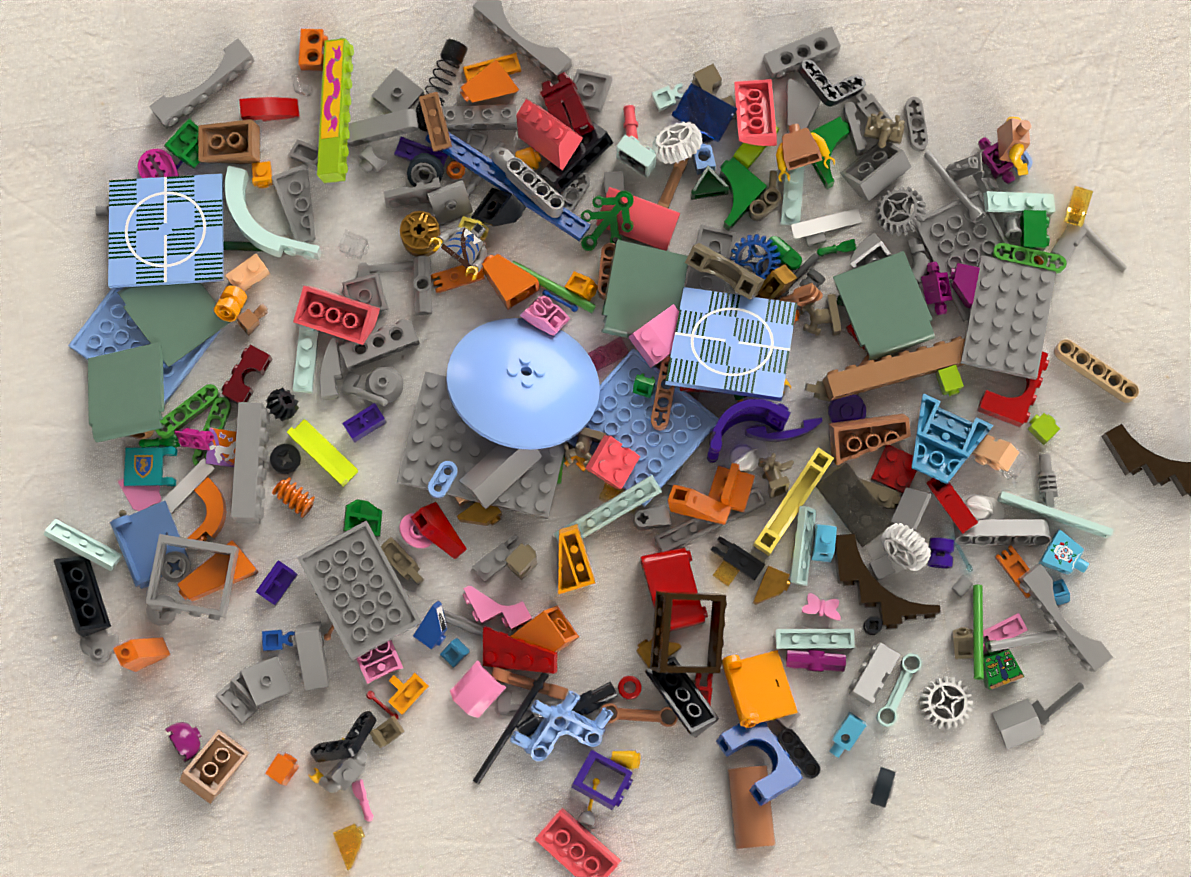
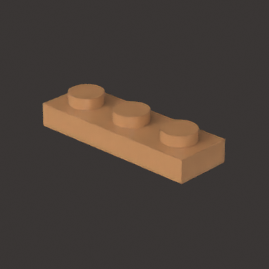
M438 92L419 96L433 151L437 152L451 148L452 143Z

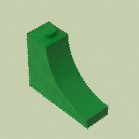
M838 117L810 132L816 133L825 140L830 151L829 156L831 157L836 146L848 137L850 128L845 120L843 121L841 117ZM822 157L823 160L812 163V166L827 190L833 187L835 181L830 169V159L826 161L827 169L823 164L825 159Z
M734 157L730 161L725 160L720 166V177L729 186L732 195V210L723 225L728 231L749 210L750 204L754 200L759 199L767 188L764 182Z

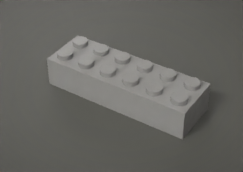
M238 403L231 518L237 523L260 524V518H264V507H261L262 499H265V488L262 487L263 480H266L267 475L266 469H264V461L267 462L268 458L265 443L269 441V432L266 431V424L270 423V412H267L262 403Z

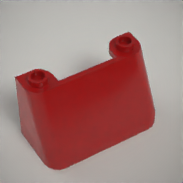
M685 547L640 557L641 567L645 571L644 576L654 610L656 591L698 592L690 562L693 561L690 550L686 551ZM672 600L670 632L705 623V618L708 617L706 607H702L700 600Z

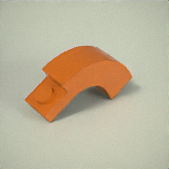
M207 477L194 489L206 505V518L187 539L206 541L208 534L215 539L225 523L227 511L224 496L214 482Z

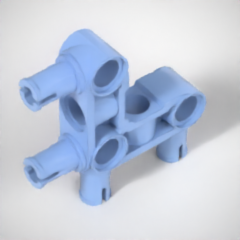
M569 691L562 704L550 707L539 700H535V704L531 706V711L543 716L544 719L532 737L529 738L518 731H514L510 742L524 748L525 752L530 754L535 761L545 760L554 749L553 745L559 736L563 734H568L578 739V742L596 747L602 742V735L605 732L604 727L613 716V713L603 707L597 718L592 721L572 711L580 699V696L573 691Z

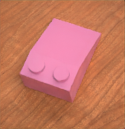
M674 304L628 337L650 368L671 354L679 311Z

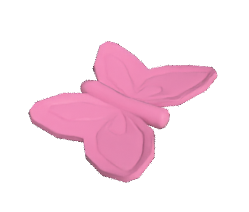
M812 593L807 595L808 604L802 608L803 613H818L819 616L825 614L833 620H840L841 616L836 611L839 605L838 599H830L825 602L824 599L820 601Z

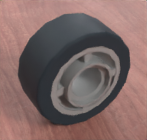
M429 153L416 155L410 161L407 169V179L413 187L417 186L419 182H424V184L432 183L433 179L438 177L441 182L444 174L443 164L440 159ZM421 170H426L429 174H424Z
M883 767L880 768L871 791L873 793L871 804L886 807L888 798H891L894 788L895 771Z

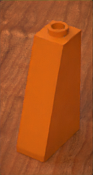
M233 540L226 544L239 548ZM240 548L233 584L259 572ZM215 553L177 584L180 588L178 591L185 600L188 598L193 602L223 589L230 555Z
M163 637L131 639L113 648L120 666L134 672L171 655Z

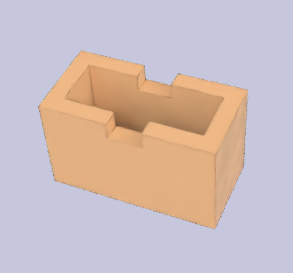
M254 254L225 276L232 286H236L245 292L253 284L268 276L270 272L259 256Z
M986 435L972 452L976 457L975 461L981 465L988 464L997 471L1002 469L1008 472L1019 451L1010 442L1001 439L996 442L993 436Z

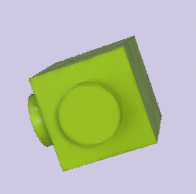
M956 365L938 370L935 374L943 396L949 394V397L960 393L959 390L964 387Z
M1043 413L1041 416L1036 414L1029 421L1031 426L1028 430L1043 445L1060 430L1055 424L1056 420L1049 414Z

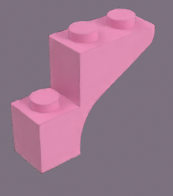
M472 586L463 588L466 593L462 595L467 605L472 604L474 610L471 613L476 622L481 621L484 624L503 614L504 617L501 619L505 627H510L513 631L532 620L523 601L515 605L504 606L493 601Z

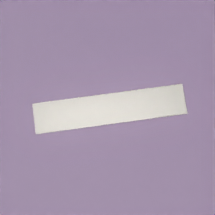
M857 208L790 226L794 238L797 239L861 223L862 219Z
M205 458L162 500L166 501L170 513L215 469L211 464H205Z

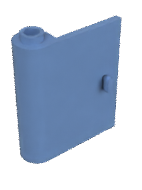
M162 501L132 515L119 517L110 522L135 587L140 586V589L149 587L159 534L180 537L166 501ZM167 545L166 554L177 551L185 554L189 559L185 548ZM169 562L173 567L172 572L180 570L179 562L176 564Z

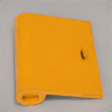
M778 650L745 659H740L739 655H730L722 659V667L741 726L751 728L758 723L798 713Z

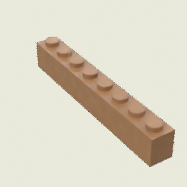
M962 336L951 339L949 343L940 341L933 344L934 347L927 348V346H922L911 353L909 350L903 351L896 357L888 355L882 357L881 361L877 362L869 360L859 367L850 365L838 372V369L829 371L823 378L828 399L833 401L937 373L938 370L953 365L957 367L966 365L960 363L965 338L962 339Z

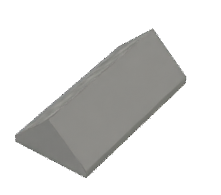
M498 444L464 475L459 482L487 509L542 458V455L538 449H517Z

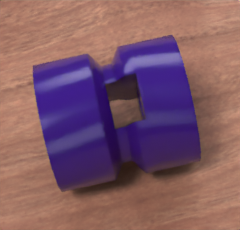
M930 538L929 548L931 556L927 561V566L942 569L953 568V556H951V553L954 552L955 541L947 538ZM937 553L945 554V555H944V556H937Z

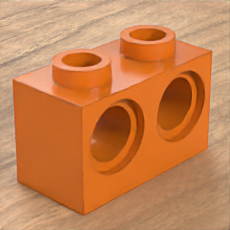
M301 29L299 66L301 70L323 71L324 43L328 40V36H325L323 29ZM312 39H319L315 44L310 43ZM312 56L318 57L316 61H309Z
M278 753L265 774L279 784L287 786L299 768V765L296 764L297 759L287 753H284V755Z

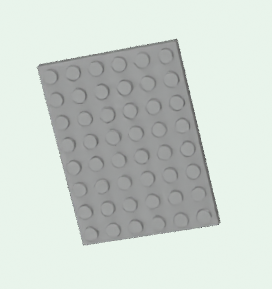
M425 371L397 483L428 490V484L439 465L444 461H451L457 466L458 472L446 495L478 502L459 480L498 444L475 432L458 415L448 394L446 376ZM567 441L553 447L538 449L542 458L499 496L491 506L548 519L563 460L564 444ZM450 469L444 471L446 475H450L452 472ZM436 486L434 488V490L437 492L441 491L442 489L441 486Z

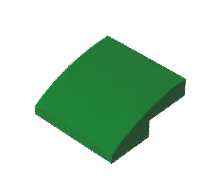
M188 119L165 143L164 147L193 169L200 163L199 127L192 120Z

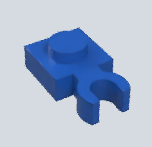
M282 630L262 631L263 651L283 650V644L294 647L293 642H289V637L294 636L295 632L290 631L283 635Z

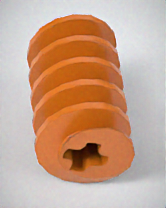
M290 477L286 480H281L273 489L272 494H277L279 500L283 499L285 505L289 504L290 509L295 508V513H301V518H303L311 510L315 497L313 496L308 499L309 492L307 491L302 494L303 487L295 489L297 482L290 485Z

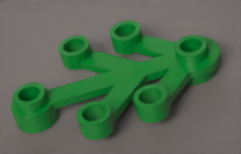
M620 191L616 197L607 198L598 195L593 199L592 204L596 208H600L603 205H615L610 211L592 212L591 210H584L582 212L581 219L586 222L604 219L591 235H586L582 239L581 246L584 250L592 251L597 246V239L609 224L611 230L610 243L616 244L613 241L614 237L622 241L617 221V214L622 211L623 217L622 230L630 232L634 228V224L630 220L629 208L634 203V198L630 192ZM622 197H626L628 202L624 203ZM596 199L601 200V205L596 203ZM584 213H588L590 218H585ZM625 223L630 224L631 228L626 229ZM591 239L593 245L588 244L587 240Z

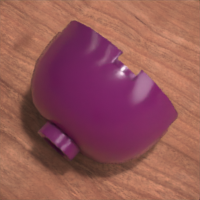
M177 722L165 728L166 732H171L168 737L178 754L185 756L182 759L184 763L197 755L201 746L199 738L202 737L197 727L192 728L188 723Z

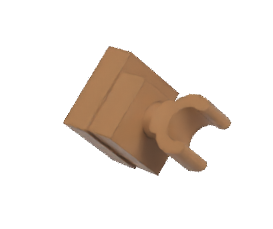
M261 304L254 313L248 308L237 317V324L249 336L260 325L259 319L268 313V308Z

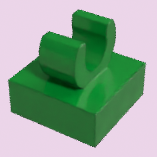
M644 373L641 375L637 374L632 393L651 398L655 384L654 377L652 376L650 379L644 377Z

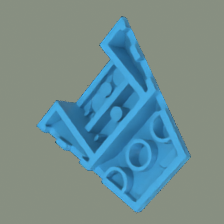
M923 393L911 468L948 484L994 425L977 417L973 422H970L938 407L941 401Z

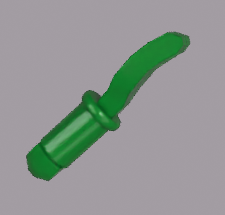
M855 239L843 241L838 246L834 244L829 247H821L817 250V254L824 256L832 253L836 254L837 251L842 253L854 251L857 248Z
M176 435L165 439H141L138 442L142 448L159 447V445L164 447H180Z

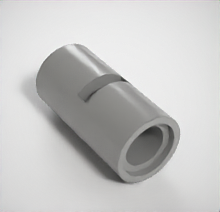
M1070 222L1050 253L1061 255L1068 261L1076 249L1075 247L1078 246L1086 234V229L1076 222Z

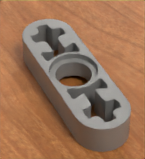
M910 97L905 104L910 145L915 151H922L928 144L923 104L918 97ZM911 103L917 106L915 110L916 115H913V108L909 107ZM913 120H919L922 126L920 128H914L911 125V122ZM917 133H920V141H924L922 142L921 146H919L918 143H915V141L917 140Z
M584 172L580 174L562 194L567 205L566 209L571 212L574 211L590 186L588 174ZM582 178H585L586 184L582 183L578 191L576 189V187L578 186L577 179L581 180ZM574 192L577 195V199L575 201H568L566 198L567 194Z

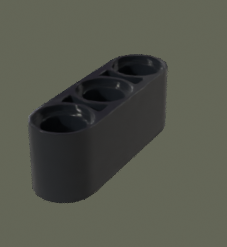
M790 728L782 730L777 737L779 744L788 752L794 765L799 768L805 778L813 779L817 777L821 771L820 766L795 731ZM783 733L791 734L792 741L790 743H785L782 740ZM795 749L803 750L804 756L802 759H797L794 756ZM808 764L815 767L816 772L814 775L807 774L806 766Z

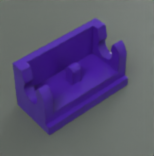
M374 403L342 424L355 443L387 422Z
M278 560L258 587L256 593L276 606L298 574Z

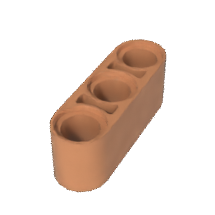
M613 243L605 244L601 250L598 295L602 300H605V293L601 289L607 287L609 275H605L603 271L606 268H610L612 257H607L605 252L608 250L614 251L615 244Z

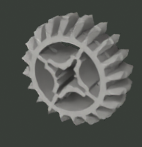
M903 186L899 190L894 187L891 193L887 190V195H881L882 201H877L878 207L875 208V218L879 226L883 227L885 232L889 231L891 235L896 232L899 237L902 232L905 235H908L909 230L915 232L914 227H920L919 221H924L925 219L923 215L926 214V204L923 201V197L918 195L916 190L912 191L910 187L906 190ZM914 203L915 208L912 215H910L909 211ZM891 208L890 217L887 219V211Z

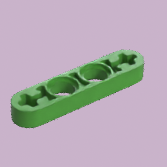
M1007 243L997 244L992 251L993 258L1056 271V274L1061 273L1067 265L1066 259L1061 255ZM1000 248L1003 249L1004 253H1009L1011 250H1013L1011 254V259L1008 258L1010 254H1004L1003 256H999L1000 253L997 251H999ZM1022 252L1025 255V259L1023 261L1017 260L1015 253ZM1041 256L1044 263L1037 265L1034 262V257ZM1048 258H1050L1049 262L1051 263L1047 267L1046 264L1048 262ZM1058 260L1059 264L1062 266H1060L1059 268H1055L1056 265L1052 263H1055V261Z
M212 384L205 385L164 416L160 423L167 427L168 431L164 432L162 429H156L158 436L164 439L171 437L175 434L174 431H179L209 408L220 397L217 387ZM209 390L213 392V397L208 396L207 392ZM200 396H202L203 399H205V401H206L205 403H203V401H202V399L200 398ZM194 401L200 402V407L196 410L190 408L191 403ZM184 413V420L176 421V414ZM170 419H171L172 422L175 424L174 427H173L172 424L169 422Z
M220 397L214 401L203 431H209L211 428L210 423L214 419L220 420L221 425L218 429L224 430L232 408L228 399ZM223 402H225V405L227 406V408H226V409H222V411H221V413H220V414H221L222 416H224V417L221 418V417L218 416V415H214L215 412H216L217 414H219V412H220V408L218 407V404H223ZM195 449L192 457L195 466L199 463L197 458L202 457L204 453L200 449Z

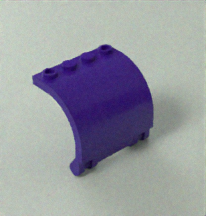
M763 399L744 400L731 406L722 414L712 431L707 454L708 462H717L722 447V436L732 426L742 422L754 421L765 424L777 432L783 431L791 414L788 411L789 408L781 403L777 405Z

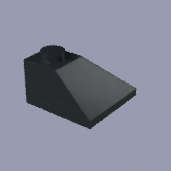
M492 187L471 218L493 227L516 223L522 216L526 206L513 194Z

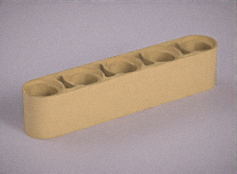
M1061 340L1055 347L1054 354L1059 360L1120 401L1129 403L1138 396L1139 388L1135 383L1071 340ZM1060 346L1067 347L1068 353H1063ZM1076 357H1082L1084 364H1079ZM1092 368H1098L1100 375L1094 374ZM1113 378L1116 381V386H1112L1108 379ZM1125 389L1132 391V397L1125 394Z

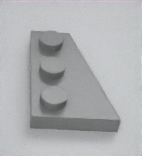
M439 177L434 178L432 183L424 184V182H419L413 188L404 186L385 191L386 207L397 208L402 205L430 204L427 193L441 188Z

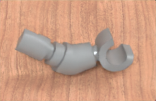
M912 238L908 239L911 254L914 255L912 272L917 283L921 284V277L929 274V272L927 273V264L930 263V260L927 259L926 254H923L925 249L924 245L920 243V239Z

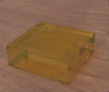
M723 560L713 574V577L729 587L740 570Z

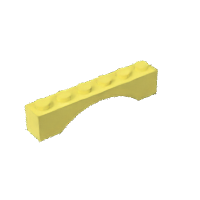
M819 447L816 449L754 542L753 546L770 556L798 514L799 507L804 505L834 457Z

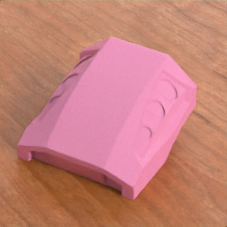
M539 296L520 315L531 325L553 336L571 319L558 305L553 304L546 296Z
M392 640L356 658L367 684L403 668Z
M477 661L450 690L453 701L468 715L479 718L506 687L502 686Z

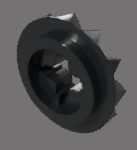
M291 444L278 445L270 455V463L273 469L280 474L292 473L300 465V452ZM289 452V459L293 462H286L283 466V460L280 457H285Z

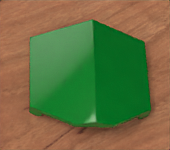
M359 499L345 506L344 532L367 521L375 537H380L381 509L375 507L369 501Z

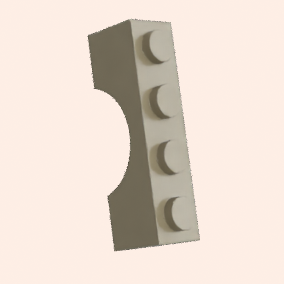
M701 243L692 247L685 261L686 264L700 272L710 273L723 279L733 287L735 292L750 300L757 296L764 282L763 278Z

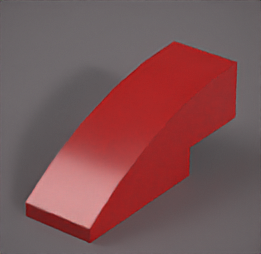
M258 97L239 99L242 120L262 119L265 122L300 117L298 98Z

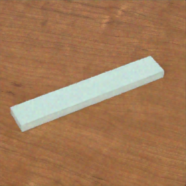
M653 475L563 528L578 524L583 539L658 495L662 490ZM558 530V531H556V532L553 533V534H554V536L556 537L557 541L559 542V530Z
M1004 491L999 494L997 499L998 502L1104 538L1112 536L1114 530Z

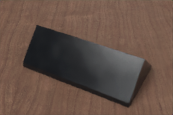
M83 556L54 559L53 561L76 633L86 637L110 628L111 624L90 560Z
M675 657L668 659L667 665L681 666ZM650 668L645 670L649 679L691 736L697 737L719 720V717L687 673L656 672L650 670Z

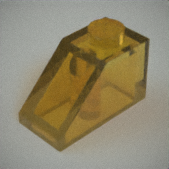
M1074 186L1066 208L1064 222L1080 227L1083 226L1093 194L1092 190Z
M356 823L333 832L347 870L353 869L364 844V830L362 826L358 827Z

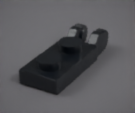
M719 536L717 539L719 543L730 549L726 554L714 546L710 550L755 581L766 564L735 543L732 544Z

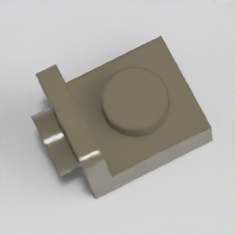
M961 627L953 630L955 659L974 658L973 629Z

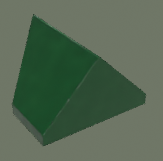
M707 165L693 187L690 197L691 200L728 195L729 186Z

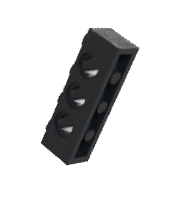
M594 122L592 123L595 129L581 136L583 137L582 141L563 170L550 162L540 172L545 182L560 194L613 144L608 132Z

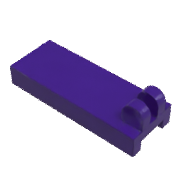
M402 136L394 152L395 156L411 161L418 154L429 153L440 159L443 167L448 157L443 152H434L432 148Z

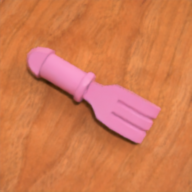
M361 779L352 783V789L355 797L360 800L359 805L362 807L364 819L370 822L373 819V814L368 803L369 800L366 797L367 793L363 780Z

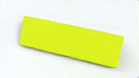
M304 419L295 429L291 427L287 431V434L342 487L358 473V469L307 420Z

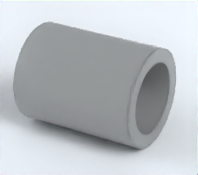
M963 575L951 589L959 597H962L973 583Z

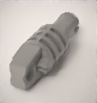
M1050 454L1039 455L1040 472L1038 474L1040 498H1045L1046 506L1053 508L1054 497H1058L1056 475L1052 471Z

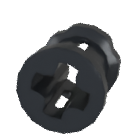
M871 616L863 624V630L868 635H876L882 629V621L878 617ZM875 622L877 624L875 626L876 629L873 628L871 630L869 628L870 623Z

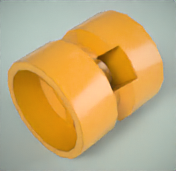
M236 286L225 287L214 307L215 314L224 321H235L247 300L246 293Z

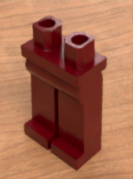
M565 72L557 76L559 81L557 84L553 85L550 80L541 84L542 91L540 94L544 98L548 112L574 132L576 131L580 136L595 129L577 91L576 84ZM588 125L585 129H580L581 127Z

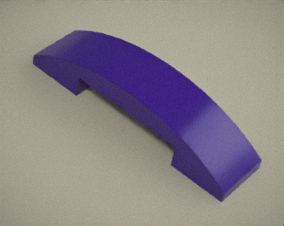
M822 418L803 420L801 422L802 428L773 433H766L765 426L748 428L745 430V436L768 442L792 440L811 432L823 420Z

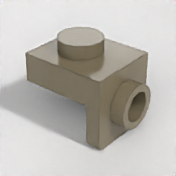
M392 716L380 726L371 730L370 735L373 742L379 748L390 744L405 731L396 717Z

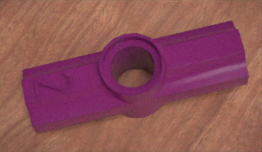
M787 650L786 667L801 668L814 672H824V670L845 672L846 655L829 654L817 650H808V652Z

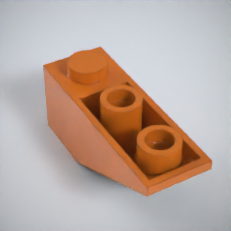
M673 485L668 498L669 508L673 513L723 525L726 524L731 511L730 506L694 489L679 485Z

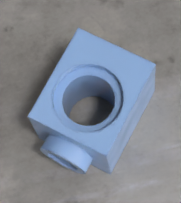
M711 144L700 145L701 148L697 150V153L692 154L697 175L702 174L707 165L715 171L716 164ZM706 155L708 160L701 161L698 157Z

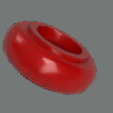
M625 676L618 683V692L625 699H635L642 691L641 682L635 676ZM625 683H634L635 691L633 693L625 692Z

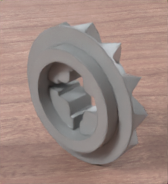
M173 551L167 553L161 575L170 582L182 581L189 575L191 569L190 560L181 552ZM169 562L174 564L179 562L178 566L182 571L175 570L172 572L173 567Z
M157 595L156 600L176 603L168 595ZM147 604L146 614L152 623L161 626L168 625L175 620L176 613L164 612L163 616H160V612L151 609V606Z

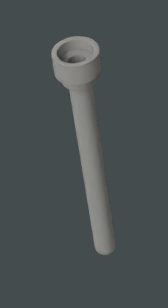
M925 152V158L969 210L970 219L974 223L982 220L986 215L985 211L971 202L931 152Z

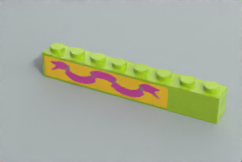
M346 38L326 40L324 43L317 176L324 183L345 181L346 173L348 172L346 160L349 155L347 142L350 138L348 123L351 120L349 106L352 102L350 89H352L351 72H353L352 56L354 55V48Z

